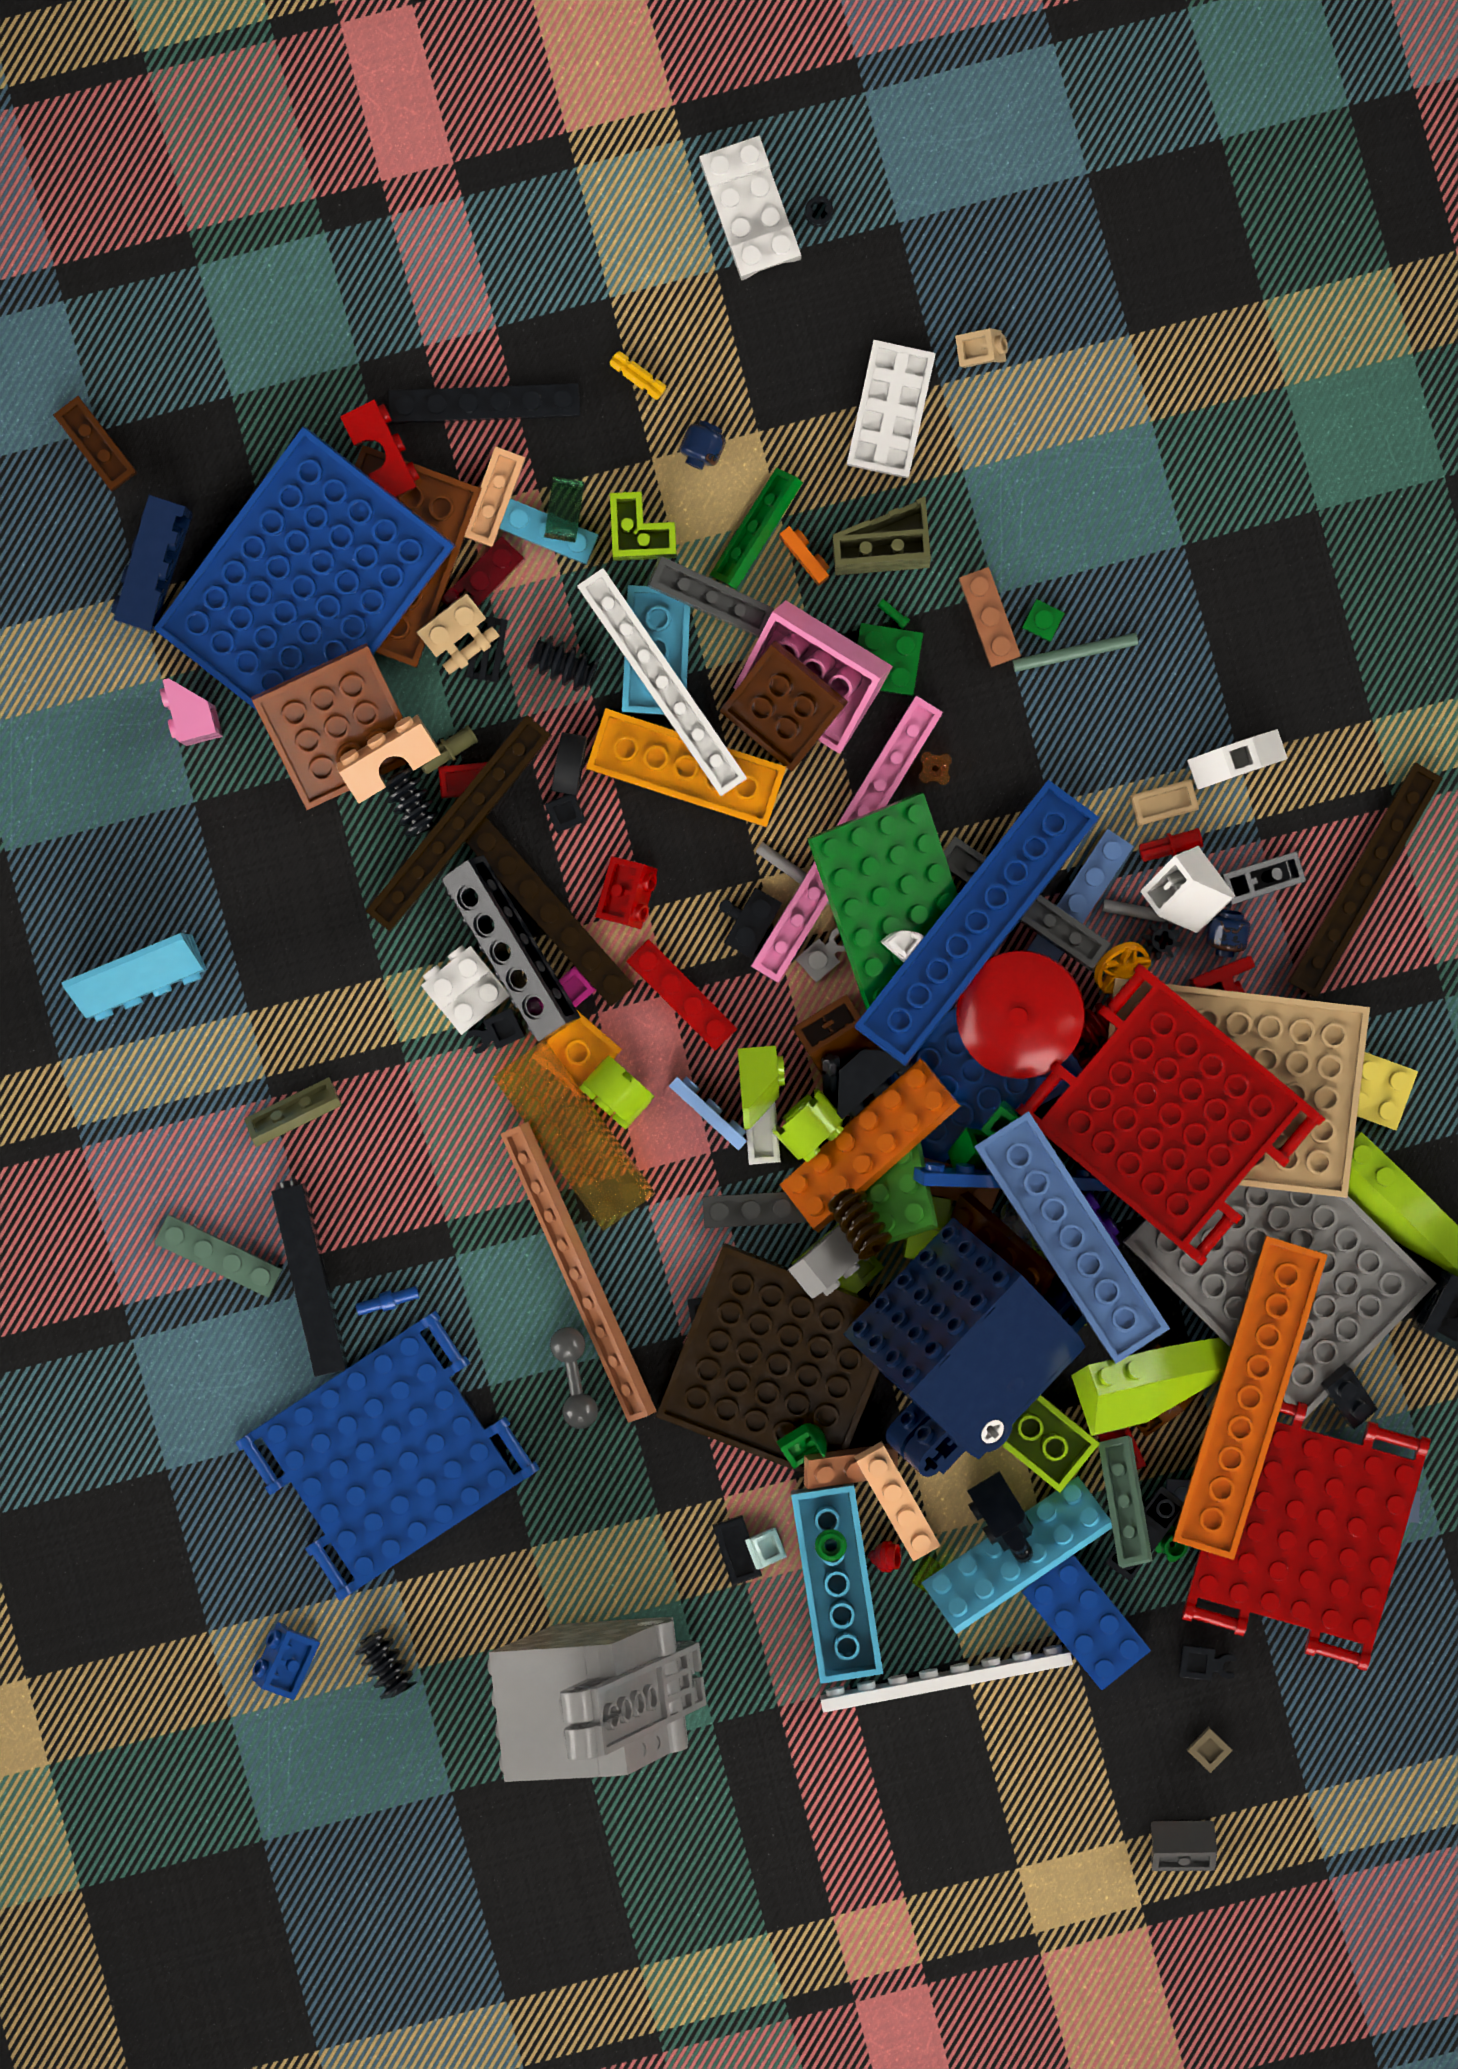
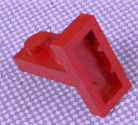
M1248 955L1193 977L1189 981L1192 987L1205 988L1218 983L1220 990L1245 993L1240 981L1234 982L1233 976L1256 966L1252 956Z

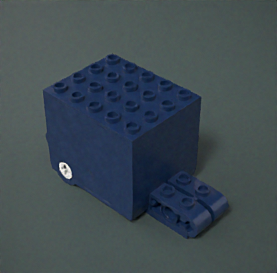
M953 1217L852 1323L843 1335L912 1401L888 1428L886 1441L922 1476L930 1477L939 1471L944 1474L965 1451L980 1459L986 1452H992L1001 1447L1011 1434L1012 1424L1086 1347L1077 1333L1087 1323V1320L1057 1274L1047 1294L1041 1296L1018 1271Z

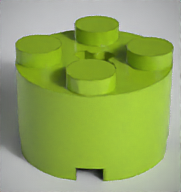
M609 1055L579 1087L592 1100L598 1096L594 1102L609 1116L616 1112L612 1118L625 1130L655 1097Z
M817 1088L814 1090V1098L809 1094L802 1098L782 1117L786 1123L781 1128L776 1124L772 1132L798 1160L803 1158L806 1162H809L820 1152L819 1146L826 1139L829 1141L834 1140L844 1130L842 1127L844 1123L843 1119L837 1114V1108Z

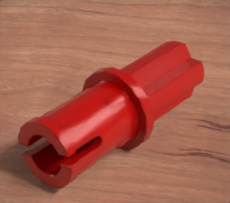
M1199 828L1175 835L1167 833L1164 838L1141 843L1139 845V853L1144 862L1169 855L1174 857L1177 855L1176 853L1187 851L1196 846L1203 847V840Z

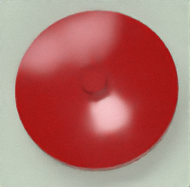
M1016 950L998 954L986 961L958 999L956 1019L963 1044L979 1064L1001 1076L1025 1079L1041 1076L1052 1071L1050 1068L1056 1061L1061 1065L1071 1055L1079 1043L1083 1032L1085 1006L1078 984L1064 966L1044 954L1034 951Z

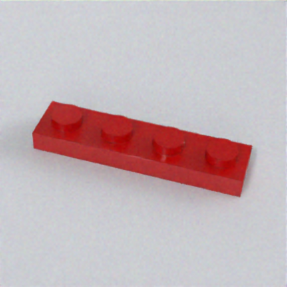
M649 939L626 961L715 1051L737 1030L715 1005Z

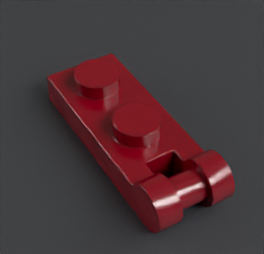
M501 536L493 547L443 595L441 601L448 607L460 598L459 595L466 590L473 596L472 600L479 608L525 558Z

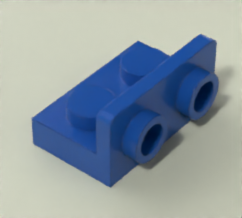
M277 1622L275 1628L267 1636L266 1648L262 1657L254 1665L252 1680L261 1689L295 1700L320 1642L316 1638L291 1630L285 1624Z

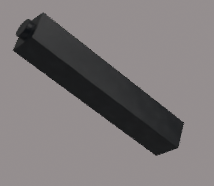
M296 1179L279 1182V1189L273 1190L271 1193L314 1377L346 1370L349 1366L306 1183L297 1184Z

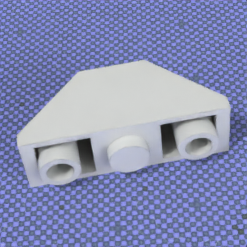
M1278 729L1221 747L1187 761L1196 788L1199 790L1287 760L1288 758Z

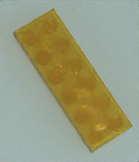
M545 1039L493 1076L495 1082L524 1122H529L539 1143L603 1231L656 1194Z

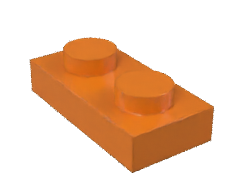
M788 526L779 534L781 541L818 587L829 578L826 571L830 567L819 554L812 555L806 547L810 543L799 529L793 531Z

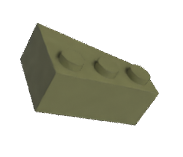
M925 496L900 509L895 508L888 511V514L871 521L869 519L833 534L832 546L835 576L930 568L931 554Z

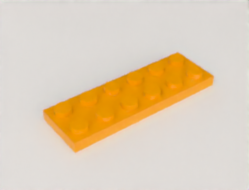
M605 708L586 769L767 828L786 766L727 748L747 779L723 796H720L676 731Z

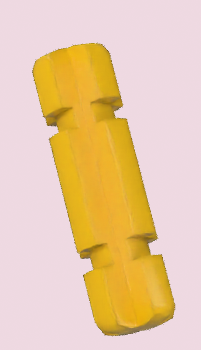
M618 351L611 358V367L618 372L622 371L623 376L642 390L646 389L647 394L658 400L664 394L666 385L658 379L654 380L653 375L636 362H630L629 357L624 353Z

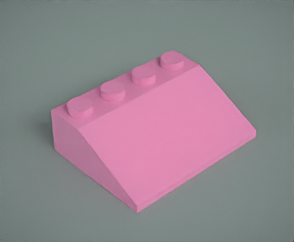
M785 600L769 617L733 688L737 689L770 645L777 641L848 701V704L818 740L840 754L879 693L893 666Z

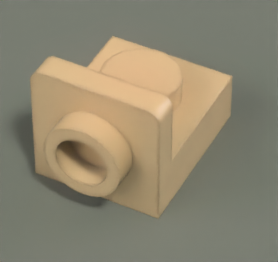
M989 328L955 336L960 367L966 368L990 362H1006L1005 353L1008 351V343L1001 330Z

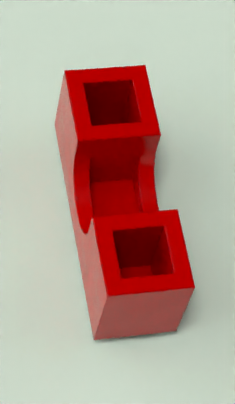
M372 400L340 416L354 446H359L368 441H375L383 446L386 455L385 462L381 468L368 474L372 480L395 498L418 488L415 481L420 479L419 474L412 461L406 464L401 453L406 448L398 433L392 435L387 425L392 419L384 404L378 406L377 402Z

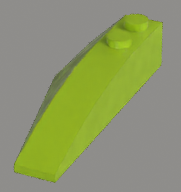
M1356 1131L1348 1196L1392 1240L1458 1277V1225L1362 1132Z
M1220 1337L1132 1354L1117 1364L1112 1359L1090 1364L1071 1376L1091 1436L1147 1423L1221 1380L1231 1348Z

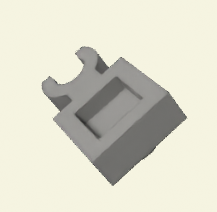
M838 928L831 932L829 942L826 945L818 938L795 959L816 983L840 962L834 954L846 951L844 945L840 946L835 942V937L839 934Z

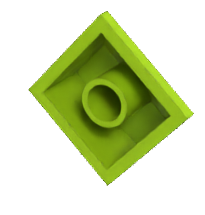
M776 1046L738 1049L744 1130L751 1129L779 1098V1086H785L783 1056H777Z

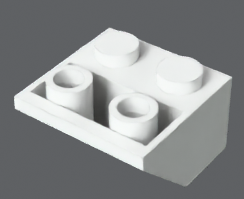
M1199 846L1175 855L1140 891L1159 917L1195 933L1200 932L1235 897L1232 890Z

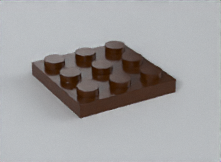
M774 641L723 705L720 712L792 772L848 704V701L777 641Z

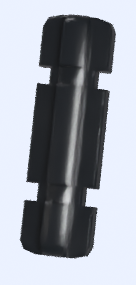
M827 1053L826 1057L821 1059L823 1093L837 1108L839 1070L841 1068L840 1057Z

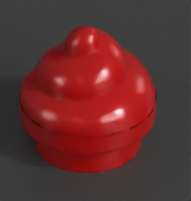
M883 1541L874 1550L870 1551L867 1557L881 1572L890 1573L893 1569L898 1570L900 1568L902 1559L901 1548L899 1544H893L892 1541Z

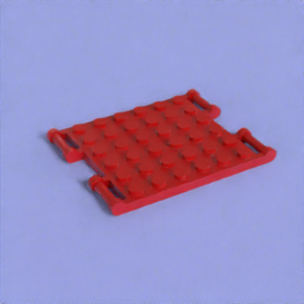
M1138 963L1133 969L1135 973L1110 1003L1107 1006L1103 1005L1098 1011L1101 1016L1117 1028L1077 1077L1056 1061L1050 1068L1052 1072L1027 1102L1024 1105L1021 1103L1015 1111L1021 1116L1029 1111L1046 1137L1202 1266L1207 1261V1254L1234 1223L1238 1224L1243 1218L1224 1202L1265 1153L1285 1168L1290 1162L1288 1158L1316 1125L1320 1126L1324 1122L1325 1118L1143 965ZM1146 981L1152 987L1123 1021L1116 1014L1141 984ZM1063 1079L1069 1086L1040 1119L1034 1112ZM1300 1111L1303 1112L1307 1117L1282 1147L1277 1150L1272 1144ZM1219 1209L1224 1216L1195 1249L1189 1243Z
M1283 1400L1280 1413L1293 1416L1291 1425L1276 1422L1235 1558L1232 1560L1203 1550L1199 1551L1183 1608L1182 1619L1190 1622L1194 1619L1233 1630L1236 1635L1244 1636L1251 1612L1310 1629L1304 1654L1310 1656L1319 1654L1354 1664L1357 1669L1367 1671L1431 1439L1424 1436L1416 1438L1378 1427V1423L1368 1421L1361 1445L1301 1428L1308 1404L1298 1401L1297 1405ZM1376 1439L1415 1450L1414 1458L1410 1459L1372 1448L1373 1442ZM1201 1598L1239 1609L1238 1616L1234 1618L1196 1607L1197 1599ZM1320 1633L1361 1643L1360 1652L1319 1642Z

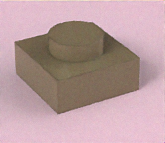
M1209 1726L1187 1748V1751L1210 1773L1233 1751Z

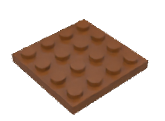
M367 643L251 697L306 810L349 791L350 789L339 774L336 763L340 762L341 756L353 749H356V751L368 745L367 741L379 733H388L395 728L394 725L398 721L403 719ZM399 756L388 757L381 763L379 773L383 775L408 762Z

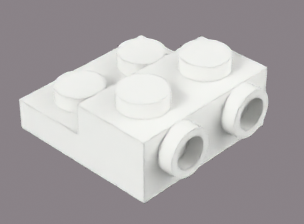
M461 945L447 956L451 962L440 969L436 965L422 976L426 982L421 986L458 1032L463 1035L507 1000L510 994L472 946L465 949Z

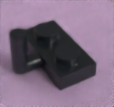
M757 888L753 890L743 910L730 901L723 900L719 905L720 911L736 920L724 943L752 958L780 909L782 902Z

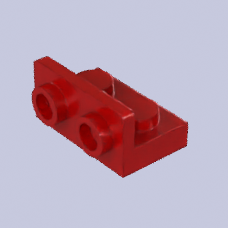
M611 856L595 917L641 929L648 917V903L651 892L657 884V868Z

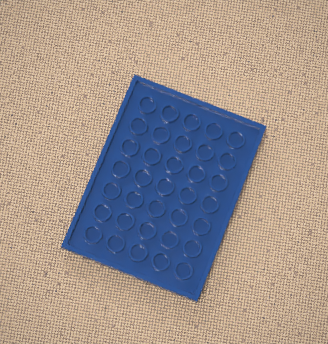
M302 427L153 629L256 710L251 699L252 696L365 643L368 644L374 655L456 545L307 427Z

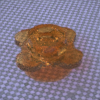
M931 752L923 753L921 756L923 767L919 773V779L923 783L936 781L941 785L947 784L950 780L948 769L952 763L951 757L948 754L939 756L932 755ZM934 765L938 766V771H933L932 767Z

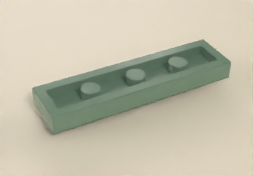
M170 1214L167 1215L154 1244L267 1298L270 1297L283 1270L279 1266Z
M1124 1436L1099 1442V1452L1118 1565L1125 1568L1152 1562L1132 1438Z

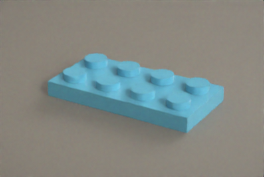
M628 585V605L687 689L690 606L647 586ZM624 656L622 713L665 715Z

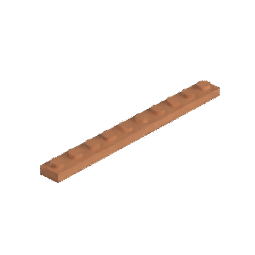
M529 1122L501 1133L503 1142L628 1423L657 1412Z

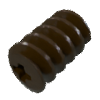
M851 1188L836 1194L829 1201L828 1209L834 1213L835 1221L840 1224L841 1231L846 1234V1239L852 1244V1249L858 1254L859 1260H864L880 1252L892 1239V1235L889 1232L882 1233L886 1225L884 1222H877L880 1218L878 1212H870L873 1209V1203L870 1201L864 1202L867 1198V1193L864 1191L855 1193V1189Z

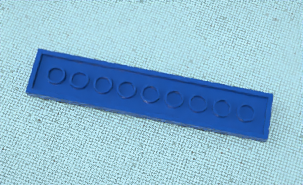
M1048 780L855 1024V1029L906 1066L967 989L986 961L992 957L1094 827L1099 817Z

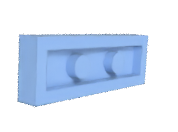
M677 1076L669 1085L674 1092L738 1151L747 1142L743 1137L746 1131L733 1119L730 1123L726 1122L720 1116L723 1109L711 1098L706 1102L696 1094L700 1088L687 1076L683 1080Z

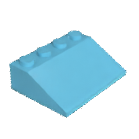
M179 933L61 983L84 1017H94L96 1022L114 1015L112 1009L124 1005L126 1010L143 1003L141 997L153 993L154 997H158L172 991L170 985L181 980L184 985L201 979L200 973L207 969L193 935Z

